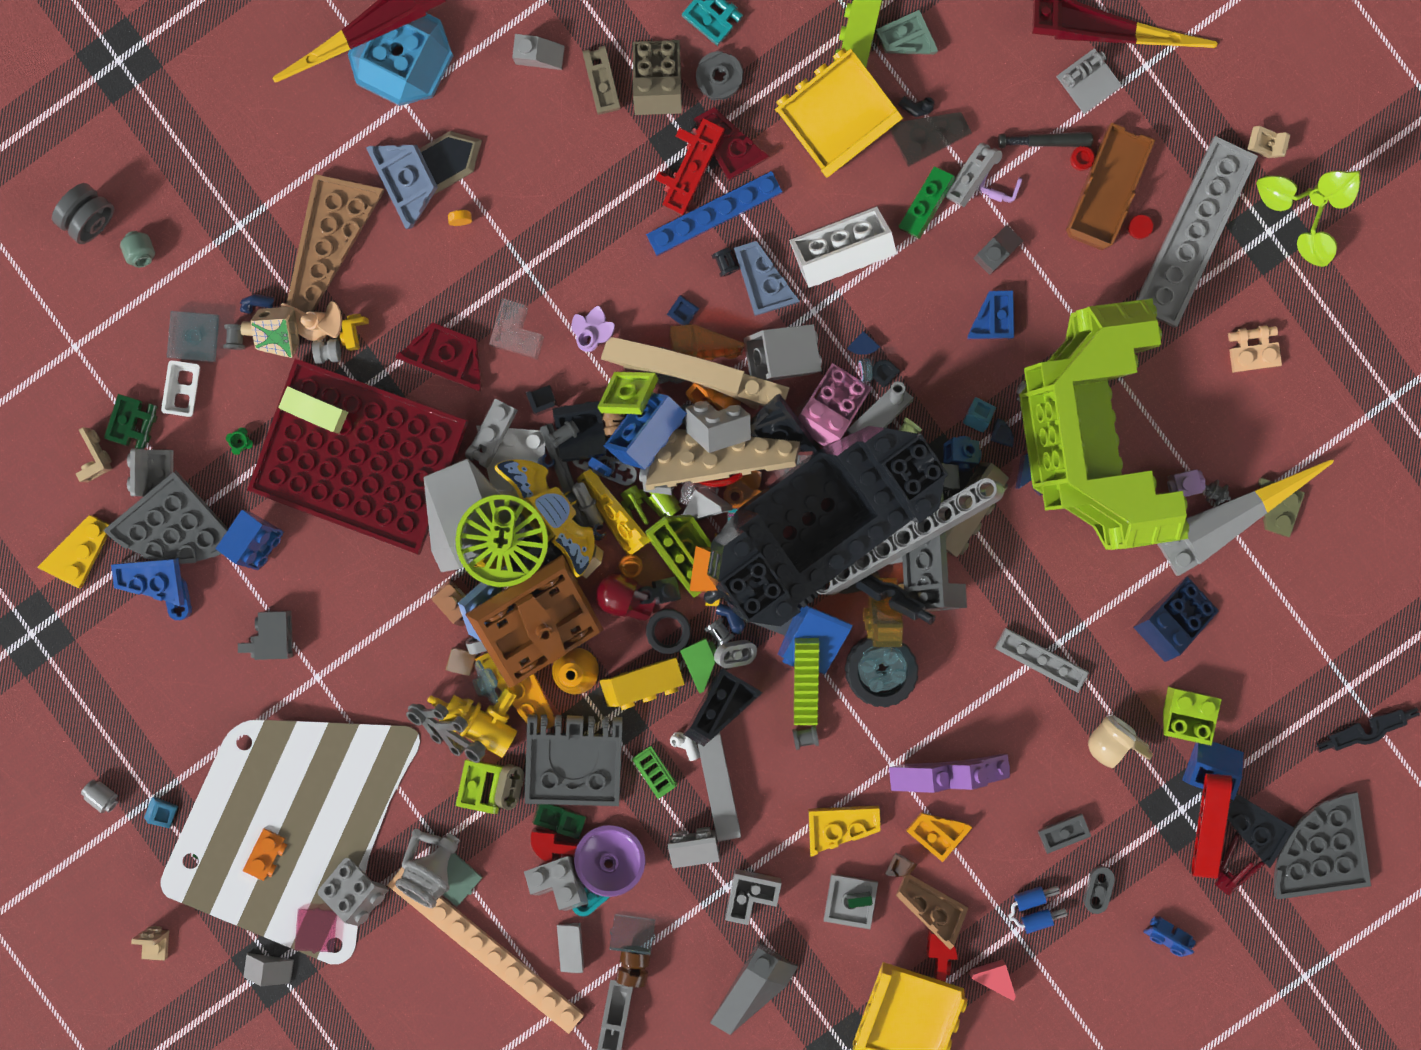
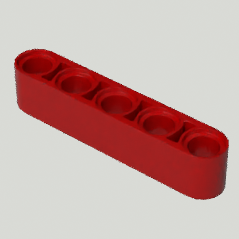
M1209 773L1205 775L1192 858V876L1218 878L1232 791V776Z

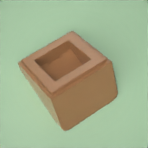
M452 647L445 670L470 676L476 654H469L467 650Z

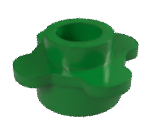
M239 428L238 431L229 433L226 436V441L235 455H239L241 451L253 447V441L249 439L246 428Z

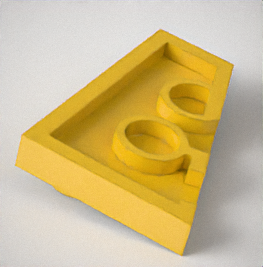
M89 515L37 568L77 588H82L108 537L103 530L110 524L93 515Z
M879 806L808 809L811 857L823 850L839 847L842 843L851 840L855 841L880 832Z

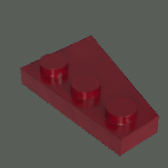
M715 107L694 118L698 128L704 118L726 129L715 150L714 157L728 181L769 159V156L764 151L759 149L751 139L740 132Z

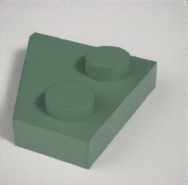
M920 10L876 29V34L885 53L934 55L938 52Z

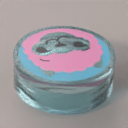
M868 358L859 359L858 368L861 382H871L872 365Z

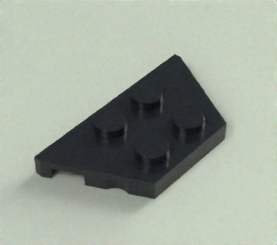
M780 394L772 398L750 419L751 435L753 437L800 442L799 452L812 451L813 454L820 450V447Z

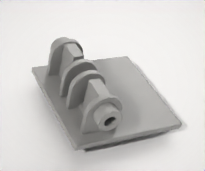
M1095 48L1056 76L1083 114L1122 87L1121 83L1104 62L1106 59L1105 54L1102 51L1098 53Z

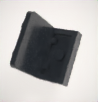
M599 401L552 408L556 429L564 426L565 421L570 422L573 420L580 431L577 433V437H571L559 445V455L562 462L601 457L607 454V449L604 447L606 443L602 413L598 409Z

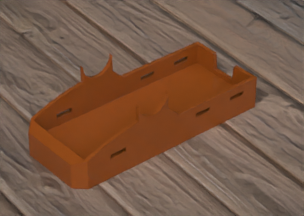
M1110 123L1106 129L1095 156L1094 164L1091 166L1066 228L1069 238L1099 250H1104L1113 245L1135 196V189L1155 142L1154 139L1144 135L1137 136L1125 131L1126 128L1114 123Z

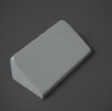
M557 924L561 972L583 973L584 959L581 924Z

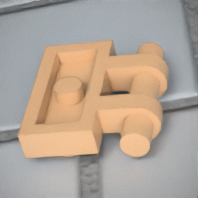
M1263 325L1259 326L1258 329L1251 330L1241 328L1237 329L1236 332L1228 333L1229 341H1238L1239 347L1229 349L1232 373L1282 366L1279 342L1269 343V336L1278 335L1276 326L1268 327ZM1259 338V345L1248 346V339Z

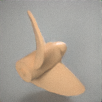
M329 302L326 312L309 311L305 313L294 307L298 334L311 341L322 340L327 334L333 338L338 337L342 327V316L336 302ZM285 303L281 304V307H292Z

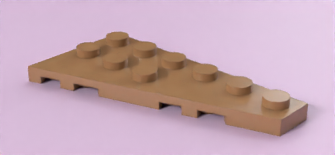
M314 174L287 300L288 305L305 313L309 311L314 312L383 195L384 189Z

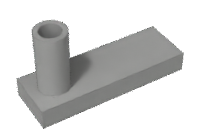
M894 382L891 388L847 429V434L851 435L867 426L886 428L913 402V397L905 391V385L902 382Z

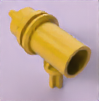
M505 688L494 706L489 705L486 712L480 710L481 704L479 702L476 706H473V700L470 698L461 699L456 695H453L449 703L432 695L427 700L434 707L437 704H441L447 708L449 713L443 720L439 721H454L457 716L462 717L467 721L468 726L462 733L454 732L473 742H481L487 750L501 758L517 734V730L505 724L509 719L507 711L517 696L510 689Z

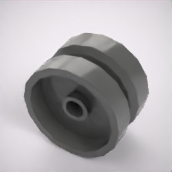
M81 183L70 189L61 198L52 213L51 219L61 230L68 231L69 236L78 244H85L93 240L104 230L113 216L114 206L106 198L98 197L97 191L89 184Z

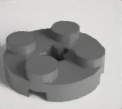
M721 51L711 52L701 59L697 68L696 82L698 88L711 100L728 99L735 95L742 85V67L739 61L731 54L728 55ZM715 71L725 72L726 75L723 77V81L713 79Z

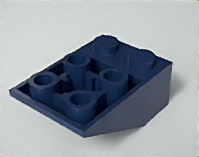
M1187 576L1155 604L1133 628L1162 660L1167 662L1180 656L1219 610Z

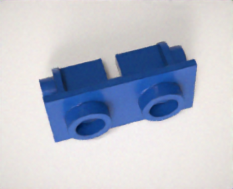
M1154 916L1150 921L1152 928L1143 931L1150 936L1151 941L1170 948V952L1177 956L1184 957L1194 953L1191 950L1196 943L1193 940V936L1179 928H1176L1173 935L1171 931L1174 925L1162 917L1157 918Z

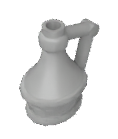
M414 829L402 861V867L405 870L402 877L396 881V887L419 904L428 908H434L437 903L436 900L450 889L447 873L448 861L451 854L456 852L460 840L450 833L446 837L441 838L440 836ZM420 841L439 845L431 854L413 860Z

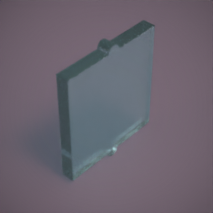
M615 914L613 928L610 929L611 941L609 950L651 955L652 941L655 940L654 927L656 919Z

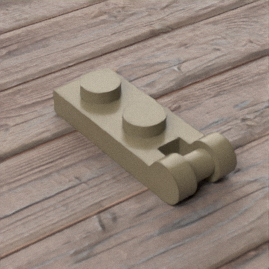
M605 45L598 47V50L589 51L588 49L582 51L598 115L621 110ZM601 59L602 64L593 66V60Z

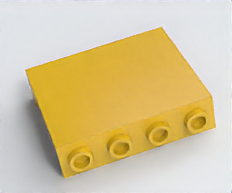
M845 48L841 49L833 56L835 59L833 63L829 66L826 63L821 65L814 71L816 76L808 81L805 78L795 86L797 91L793 95L785 94L776 102L778 107L775 108V111L780 114L809 152L826 178L903 119L851 48L848 51Z
M882 962L853 1040V1050H950L952 1032H957L960 1019H958L960 1012L964 1013L968 999L965 998L964 988Z

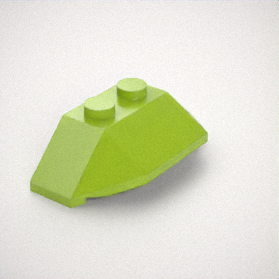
M692 515L664 516L645 532L670 570L692 597L695 598L701 593L690 591L696 546L711 547V542Z

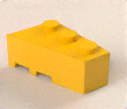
M669 658L630 672L621 673L609 679L599 680L607 707L621 706L622 710L635 706L634 702L643 699V702L657 699L656 694L662 692L665 695L678 692V687L685 685L676 658Z

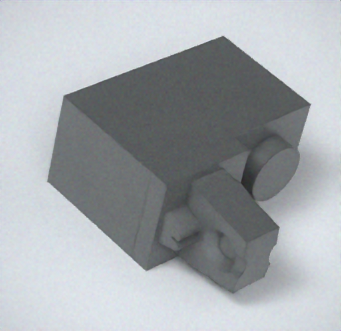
M292 611L258 612V617L255 618V630L258 631V635L251 637V642L238 643V653H251V658H254V660L292 658Z

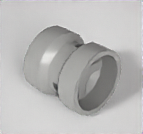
M337 338L329 339L327 343L322 340L313 341L312 352L316 364L324 363L328 359L331 362L341 361L340 343Z

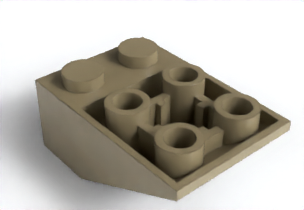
M680 40L633 42V100L635 115L682 113Z

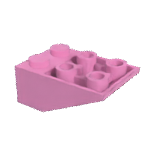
M832 363L798 419L812 438L826 447L841 440L872 388Z

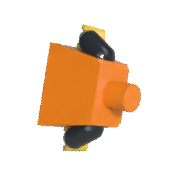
M696 546L690 591L706 592L704 594L705 606H718L722 596L707 575L711 547Z

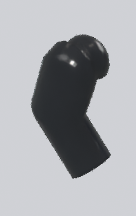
M904 96L898 106L912 116L919 117L930 114L933 111L935 102L929 97H926L923 101L913 102Z

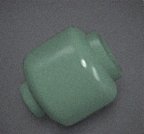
M131 231L120 242V248L128 264L141 268L152 262L155 250L147 234Z

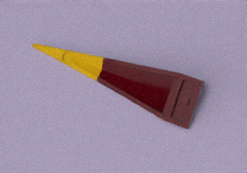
M377 0L346 27L309 54L276 74L272 79L274 82H279L427 15L426 11L446 2V0Z
M1033 0L1032 34L1054 36L1055 40L1216 48L1218 44L1216 41L1138 23L1075 0Z

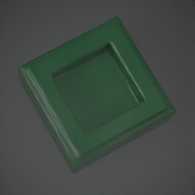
M870 892L846 894L850 908L872 906L873 904Z

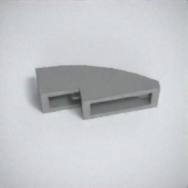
M610 980L597 1050L622 1049L633 987L618 984L615 980Z

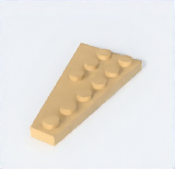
M676 429L669 437L668 443L656 454L654 462L650 466L645 484L646 491L654 490L656 486L662 485L673 487L677 486V483L687 481L698 483L729 478L730 474L736 473L747 475L751 474V471L761 469L772 471L796 467L800 442L751 437V440L709 453L686 430Z

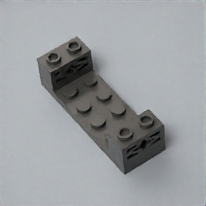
M941 463L949 474L945 477L943 492L960 489L959 465ZM942 492L941 502L944 501L943 492ZM929 520L924 524L925 532H928L931 528ZM909 532L904 535L905 544L910 541ZM946 532L902 556L904 590L908 596L924 604L927 612L967 608L966 584L948 583Z

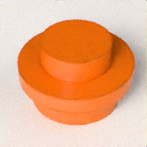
M626 555L620 560L619 568L623 575L633 578L641 573L643 563L636 555Z

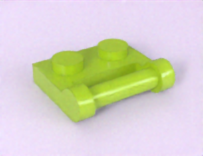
M466 759L456 806L498 814L499 806L495 803V793L500 772L504 766L484 762L475 763L470 759ZM487 772L494 773L489 801L488 804L481 803Z

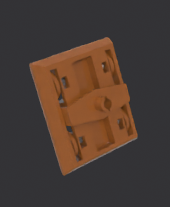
M563 555L539 568L526 581L508 587L465 614L509 688L558 660L604 630ZM534 590H542V592L535 596L532 593ZM512 605L514 609L506 613L509 606Z

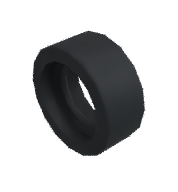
M675 609L658 611L650 618L646 626V636L649 644L655 650L664 654L680 651L686 646L690 638L691 627L688 619ZM666 617L676 619L682 627L680 640L672 645L660 643L655 636L657 622Z

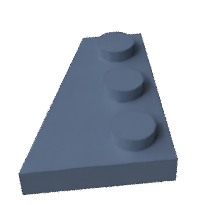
M757 241L734 248L755 316L800 303Z

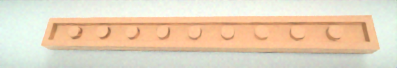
M401 867L388 883V887L568 1034L573 1030L584 1016L580 1009L443 897L436 900L437 903L434 908H428L405 895L395 885L405 870Z

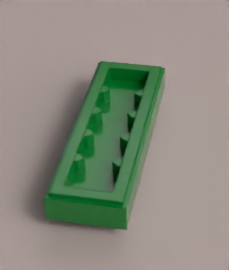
M934 166L898 226L899 229L920 239L955 181L954 175Z

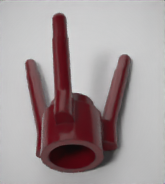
M1238 834L1234 836L1219 868L1218 880L1214 883L1228 896L1264 866V862H1260L1253 867L1254 863L1250 862L1236 876L1229 871L1224 874L1239 839Z

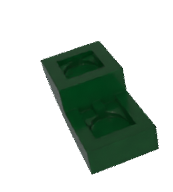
M538 804L532 823L555 830L556 833L579 839L586 816L554 804Z

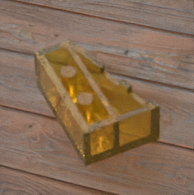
M878 578L883 582L897 585V578ZM868 595V608L863 609V622H865V630H867V639H871L873 647H902V614L890 609L889 600L892 597L876 601Z

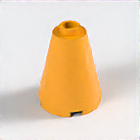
M574 648L566 653V655L554 661L552 667L553 679L556 685L564 692L582 694L595 685L599 675V665L596 658L589 651L582 648ZM569 671H573L575 673V677H572Z

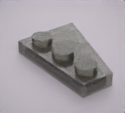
M961 112L902 121L889 129L908 167L972 134Z

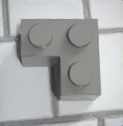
M699 401L694 405L685 407V412L687 413L685 416L686 432L707 452L711 453L751 440L750 414L741 406L731 405L726 409L717 411L707 401Z
M567 856L524 871L530 895L539 896L553 891L559 910L568 911L588 904L584 886L575 871L574 857Z
M735 869L725 920L749 925L753 902L777 907L782 884L781 878Z

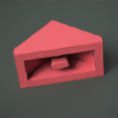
M1003 959L970 970L969 975L971 979L1012 1001L1015 1000L1016 995Z

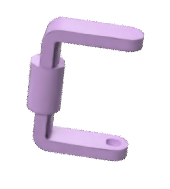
M987 175L979 186V191L988 195V198L999 202L1003 200L1012 203L1017 196L1022 178H1018L1012 197L992 188L983 187Z

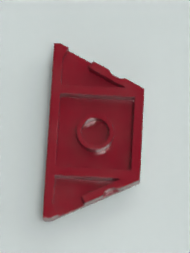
M432 322L403 351L396 354L395 358L479 392L481 391L478 342L474 338Z

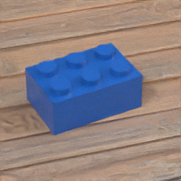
M652 393L643 414H627L604 447L621 463L645 470L654 462L659 450L668 443L669 437L674 430L681 426L683 418L687 413L668 395Z

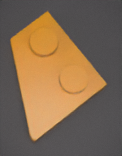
M921 812L906 831L943 862L972 827L966 823Z

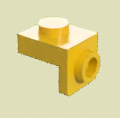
M361 314L348 315L347 320H342L343 332H340L341 343L350 351L360 349L356 326L369 324L368 318L361 317Z

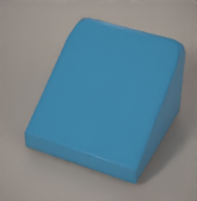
M975 397L963 423L983 433L990 424L996 407Z
M152 797L144 819L149 824L170 828L178 806Z

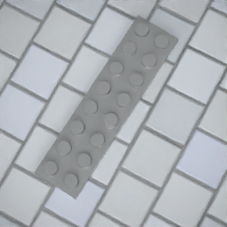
M1216 136L1211 140L1136 299L1153 298V304L1157 309L1156 319L1174 328L1178 326L1258 157Z

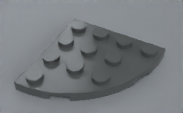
M175 470L103 531L125 549L129 548L143 555L142 557L150 560L178 558L179 564L195 563L222 554L215 548L228 531V528Z
M1348 792L1329 798L1300 818L1294 825V830L1280 851L1276 861L1274 898L1285 899L1371 886L1358 792Z

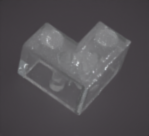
M502 298L489 343L491 346L538 360L544 337L542 334L522 329L528 311L526 305Z

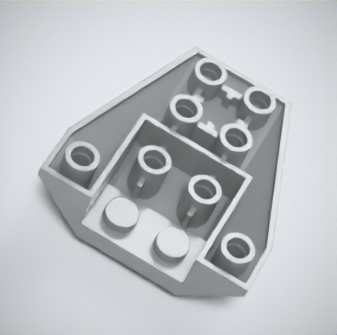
M468 458L424 476L431 551L441 572L463 568L456 551L455 538L458 524L467 509L485 497L501 495ZM494 500L496 508L504 506L505 500ZM487 502L480 506V508L492 522L493 515L490 504ZM504 509L500 512V521L505 524L509 523L511 514L508 510ZM475 510L469 519L490 530ZM520 516L516 521L515 527L522 523ZM466 523L463 533L488 536ZM525 527L520 529L516 534L526 532ZM504 533L496 539L501 544L500 547L508 543V539H504ZM527 537L519 538L518 540L522 541ZM463 538V548L486 543L487 541ZM488 547L465 553L469 563L486 551ZM492 552L483 559L490 557Z

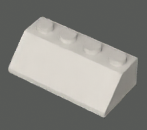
M878 207L789 240L801 273L809 288L897 254L892 232Z

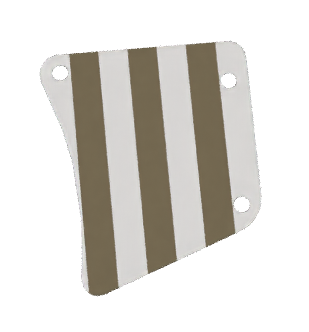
M249 720L239 724L223 740L161 878L163 893L168 898L328 964L345 962L354 952L358 926L344 923L318 895V890L345 858L351 859L366 873L368 859L389 802L417 753L420 744L418 732L408 726ZM241 735L251 737L252 746L250 749H239L236 744L237 738ZM263 828L284 837L283 843L287 844L282 856L277 855L273 862L277 867L272 877L266 876L264 881L243 872L244 866ZM193 853L197 855L199 863L195 868L188 869L183 865V857L186 854ZM334 937L339 938L343 944L342 949L337 953H332L327 949L328 940Z

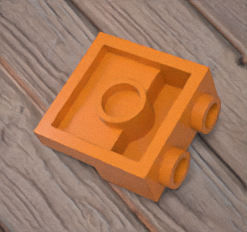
M263 828L244 866L243 872L262 881L265 880L266 876L272 877L277 867L273 862L277 855L282 856L287 844L283 843L285 838Z

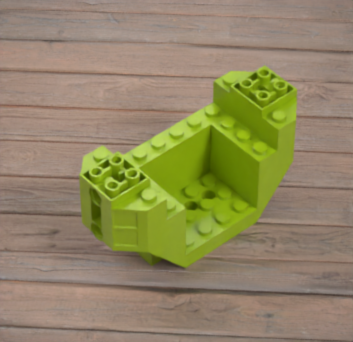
M1153 298L1090 306L1071 313L1065 341L1047 362H1041L1024 368L1027 386L1019 394L1032 485L1035 490L1043 494L1045 511L1065 508L1095 529L1106 550L1127 549L1189 539V524L1186 520L1187 499L1183 491L1155 494L1157 484L1152 471L1122 475L1123 462L1118 452L1119 437L1115 432L1114 423L1116 415L1114 410H1112V390L1108 385V381L1137 373L1138 358L1135 353L1160 347L1162 331L1156 319L1157 309L1153 304Z

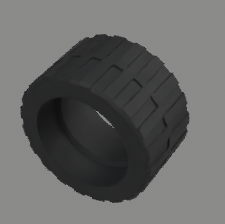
M878 634L862 638L851 648L846 658L845 677L849 687L858 698L874 707L880 706L885 708L899 704L913 692L918 680L919 670L915 655L906 644L890 635ZM877 648L892 650L900 657L903 664V676L900 683L894 689L887 692H874L868 689L862 683L859 675L861 660L868 652Z

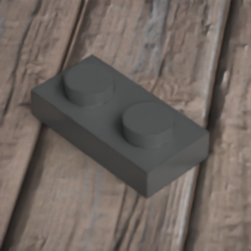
M1081 813L1037 830L1047 854L1091 837Z

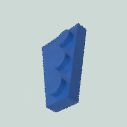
M178 558L111 565L114 588L138 595L150 596L159 601L172 602V604L177 606L185 605Z

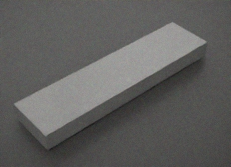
M1004 628L994 649L1079 693L1089 674L1088 671L1007 628Z

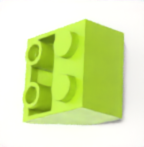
M1168 687L1163 708L1164 735L1212 745L1222 699Z

